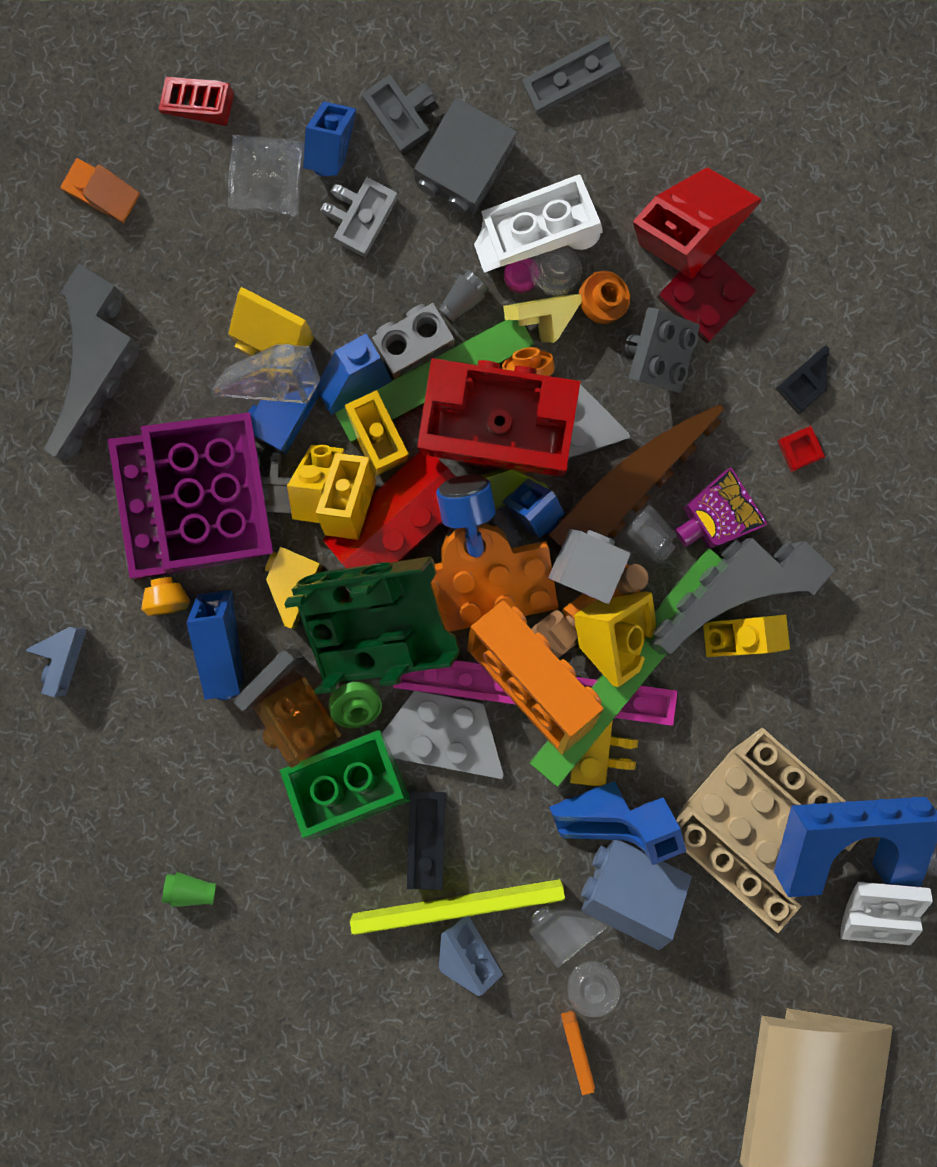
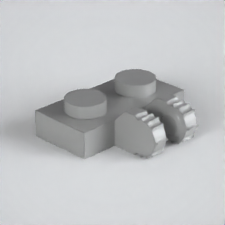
M366 177L357 194L339 184H335L330 192L335 198L351 205L347 213L327 203L323 204L320 209L325 216L341 224L334 236L335 242L365 258L398 199L397 192Z

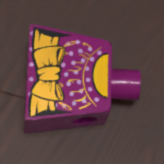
M732 467L719 474L683 507L690 520L675 529V533L685 547L702 538L707 548H713L762 528L768 523Z

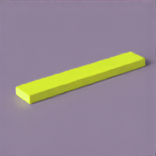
M559 879L353 913L350 926L352 934L357 935L563 901L565 896L562 882Z

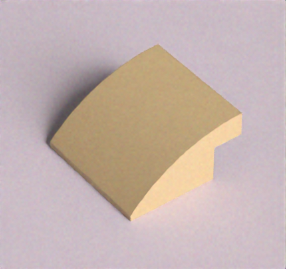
M789 1008L786 1010L785 1019L762 1016L740 1157L742 1167H872L893 1027L887 1024Z

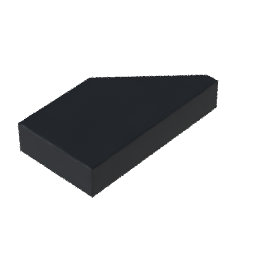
M827 345L822 347L775 388L797 414L801 413L827 390L828 376H826L827 356H829V347Z

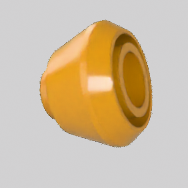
M172 577L150 580L152 587L145 588L141 610L147 616L180 612L186 610L190 604V599L180 583H173Z

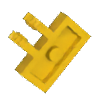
M612 720L571 770L570 783L602 786L606 784L608 767L634 770L636 767L635 761L628 758H609L610 745L626 749L638 748V740L611 736Z

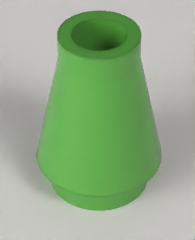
M177 871L176 875L167 874L162 903L170 904V908L202 904L213 905L216 883H209Z

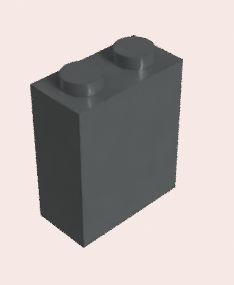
M456 97L414 168L415 181L418 183V188L430 196H435L437 193L448 200V205L460 213L468 211L475 215L515 147L517 131Z

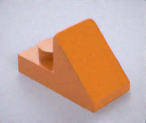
M78 158L74 161L60 187L63 192L123 224L140 196L137 190L102 165L98 164L95 168Z

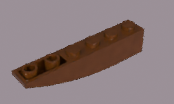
M719 404L679 423L625 458L585 495L547 538L558 549H561L569 529L582 531L586 534L588 530H591L605 537L608 535L613 539L626 525L622 518L631 509L637 513L649 501L650 497L646 493L654 484L660 488L674 474L670 467L678 458L684 463L698 448L693 442L702 433L708 437L720 425L722 421L717 417L724 408Z

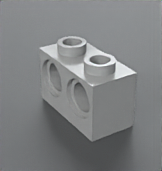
M434 303L426 307L424 304L415 306L406 313L407 318L396 324L394 321L382 325L376 330L377 335L372 337L377 351L394 379L455 347L454 338ZM424 324H431L436 327L437 331L432 337L425 338L418 334V329ZM401 341L407 346L406 350L400 355L390 354L388 347L392 342Z

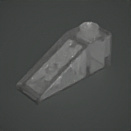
M276 344L226 367L211 392L213 396L308 403L320 382V377L309 346Z

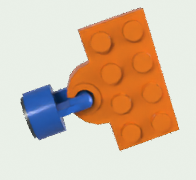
M463 475L442 483L436 491L442 523L447 527L457 528L450 536L446 535L441 548L442 563L434 564L437 574L431 582L445 629L451 632L470 628L471 625L503 600L510 607H517L524 616L559 609L554 580L548 578L552 566L547 542L543 541L511 548L506 534L497 525L494 527L485 523L496 514L491 483L485 477L480 475Z

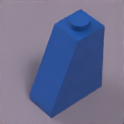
M232 589L197 594L186 623L205 700L214 698L217 700H228L241 693L244 682Z

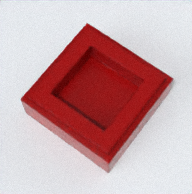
M812 426L777 440L790 472L825 458Z

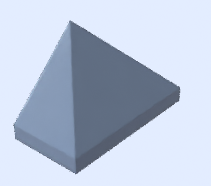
M469 916L460 917L441 934L439 969L441 973L475 995L480 996L503 975Z

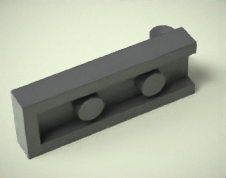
M607 35L522 79V83L538 115L622 71V68L612 50Z

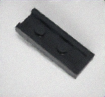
M410 791L407 889L443 890L445 792Z

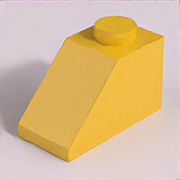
M377 390L345 405L359 445L365 457L370 458L375 476L407 461L409 454Z
M280 547L278 553L273 552L267 561L265 571L269 572L266 580L284 626L296 629L301 619L298 607L285 608V601L288 597L294 596L291 589L300 579L320 573L324 565Z

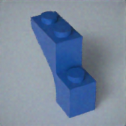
M612 781L549 807L559 835L563 838L629 841L639 846L647 854L652 865L686 852L681 829L664 797L645 803L630 811L616 782Z

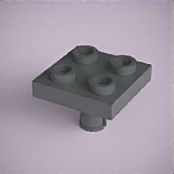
M648 307L641 334L632 333L626 340L637 343V346L625 344L626 353L629 356H634L628 378L668 391L681 393L688 375V366L692 352L698 340L700 325L663 310Z

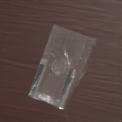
M648 505L638 512L618 539L649 564H653L658 559L664 562L676 547L671 542L677 534L652 506Z
M555 904L550 909L547 906L539 909L530 919L533 923L529 925L530 935L555 966L559 968L609 927V925L581 912L583 906Z

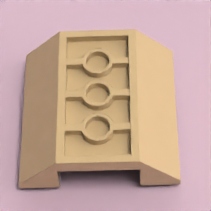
M761 728L731 750L684 804L676 821L681 829L686 853L775 932L779 933L801 908V905L794 900L796 897H788L774 873L791 806L846 801L764 728ZM858 841L850 844L844 849L850 851Z

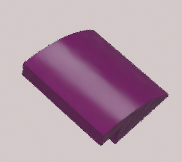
M250 412L141 426L142 435L108 439L128 572L131 580L198 570L273 554Z

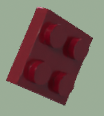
M715 253L692 279L679 272L658 294L657 298L676 316L699 324L698 336L708 344L754 295L756 290Z

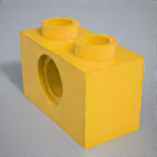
M335 453L316 510L317 518L325 535L359 540L377 482L369 457Z

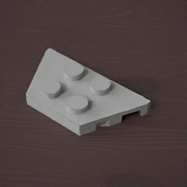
M581 384L568 459L630 439L629 433Z
M414 691L382 732L394 759L503 779V771L484 703Z

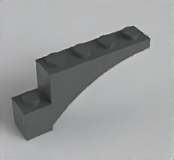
M80 264L77 265L60 292L66 298L69 308L73 357L70 382L64 406L55 429L43 448L47 453L65 462L69 457H74L79 452L83 443L81 439L88 427L92 428L100 419L101 406L106 398L110 399L116 394L120 386V376L125 369H130L135 364L139 356L137 350L140 347L131 337L107 323L109 317H115L122 307L121 299L124 294L114 285Z
M753 538L739 541L734 540L721 553L724 558L716 567L711 566L699 578L701 585L695 592L687 593L676 605L678 611L670 620L665 619L656 627L653 635L656 637L649 645L658 654L671 655L688 636L706 622L728 609L772 594L793 592L798 597L814 596L835 569L806 541L784 544L778 549L773 558Z

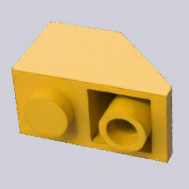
M311 444L287 484L292 519L320 523L316 510L335 453L345 454L343 448Z
M786 614L706 622L703 625L706 657L763 654L790 650Z

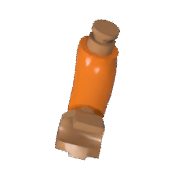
M626 564L612 598L640 593L641 589L645 588L648 584L649 578L645 568L638 564ZM583 593L563 608L562 612L554 610L546 615L531 630L535 634L537 632L541 633L550 643L553 654L559 658L579 643L574 614L598 599Z

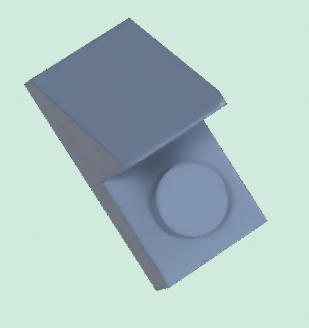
M68 627L26 649L27 652L52 659L51 663H48L44 668L41 676V683L44 684L42 694L52 697L66 696L86 634V628Z

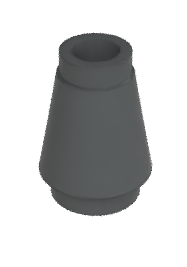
M468 269L464 275L459 274L439 310L454 323L486 298L484 294L489 288Z

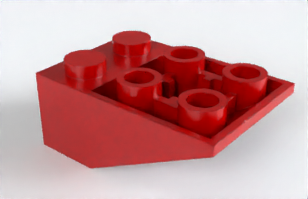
M706 167L656 195L633 220V225L639 245L692 279L762 201L760 197Z

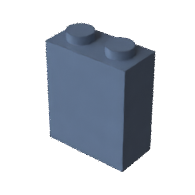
M612 840L606 847L601 846L592 863L593 866L597 867L593 877L590 876L581 893V897L585 898L581 912L657 950L662 949L674 938L692 876L663 861L652 865L645 852L621 840Z

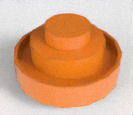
M604 270L595 272L582 283L579 289V294L582 296L581 309L589 319L596 323L609 324L615 322L627 312L630 305V293L626 283L613 272Z
M535 347L517 350L502 365L503 369L514 371L515 366L535 368L537 370L536 374L550 376L555 370L552 354Z

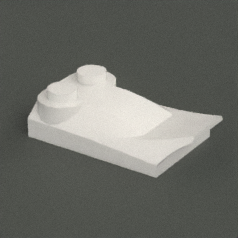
M579 174L481 211L483 222L474 246L483 271L486 273L504 265L537 256L566 245L578 250L588 249L597 243L603 230L600 219Z

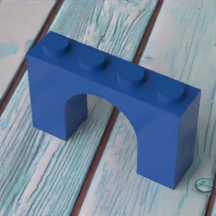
M927 797L792 805L774 873L788 897L822 895L831 864L835 857L844 848L858 840L880 837L872 865L883 882L888 885L921 887L937 844V810Z

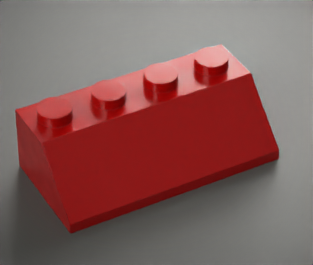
M419 452L373 493L359 540L326 536L322 540L345 568L382 562L393 563L403 561L443 525L436 491L442 483L456 476L438 458L426 456Z

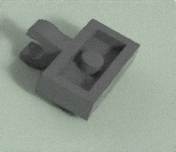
M389 74L362 93L363 100L401 155L430 136L429 129L417 114L418 111H423L435 103L432 97L434 94L426 82L405 96Z

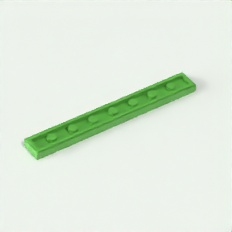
M707 548L657 607L655 610L656 627L665 619L670 620L678 611L676 608L678 602L687 593H694L701 585L699 582L701 575L711 566L716 567L720 563L722 558L710 548ZM653 635L652 638L646 637L640 653V656H643L645 660L638 674L620 687L613 686L602 674L591 687L599 695L602 701L601 706L604 708L592 730L563 755L547 740L529 762L531 766L556 787L560 785L666 656V654H658L649 645L656 636Z

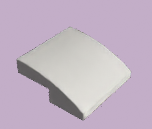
M858 882L844 912L840 938L911 945L923 931L920 917L933 902L931 889Z

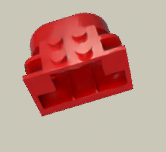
M431 358L417 448L423 455L460 461L470 466L494 470L531 472L550 476L565 475L581 381L538 375L535 368L527 366H515L514 371L499 369V363L487 360H478V364L473 365ZM498 422L504 423L502 426L496 425Z

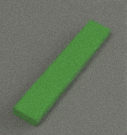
M505 320L434 359L477 365L478 360L502 364L505 360L512 357L513 353L517 350L534 347V342L526 327L519 326L518 320ZM431 360L377 390L392 422L424 406ZM343 408L335 414L351 444L358 441L346 409Z

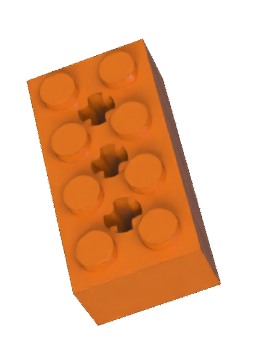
M503 600L470 626L467 651L556 750L563 755L594 728L604 709L601 706L602 701L591 687H584L577 680L575 670L566 660H559L553 654L548 640L541 633L537 632L535 634L529 628L524 614L517 607H510Z

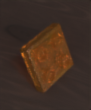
M305 676L253 706L266 728L263 731L265 744L272 749L278 748L290 768L300 764L341 736Z

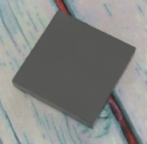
M297 649L282 650L234 699V704L242 711L256 707L304 656Z

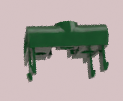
M432 556L320 572L306 576L296 583L291 589L294 596L288 597L284 605L285 608L298 607L323 679L314 690L315 694L335 692L339 682L383 677L379 682L380 686L397 685L401 683V677L404 674L413 671L451 667L461 651L456 636L445 629L431 584L437 574Z

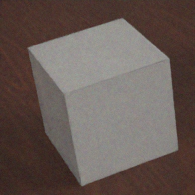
M569 529L548 578L609 604L631 553L614 546V540L591 530H588L586 534L582 531Z

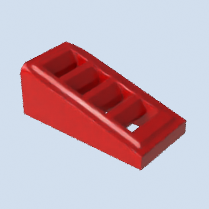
M166 77L158 110L164 114L227 126L234 92L230 83ZM173 88L180 89L176 104H170ZM191 91L189 105H184L186 92ZM199 93L204 94L202 106H197ZM211 96L216 97L214 107H209Z

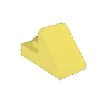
M581 294L561 295L503 306L505 320H518L519 326L538 323L541 342L554 343L559 339L581 304L582 296Z

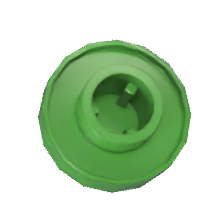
M365 682L344 684L333 692L329 698V710L333 721L345 728H360L370 724L378 717L382 708L378 690L373 685Z

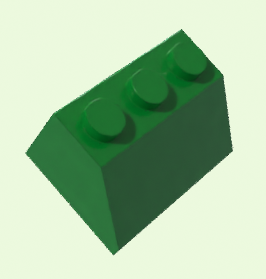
M380 730L280 769L301 836L304 839L314 840L411 801L399 767Z

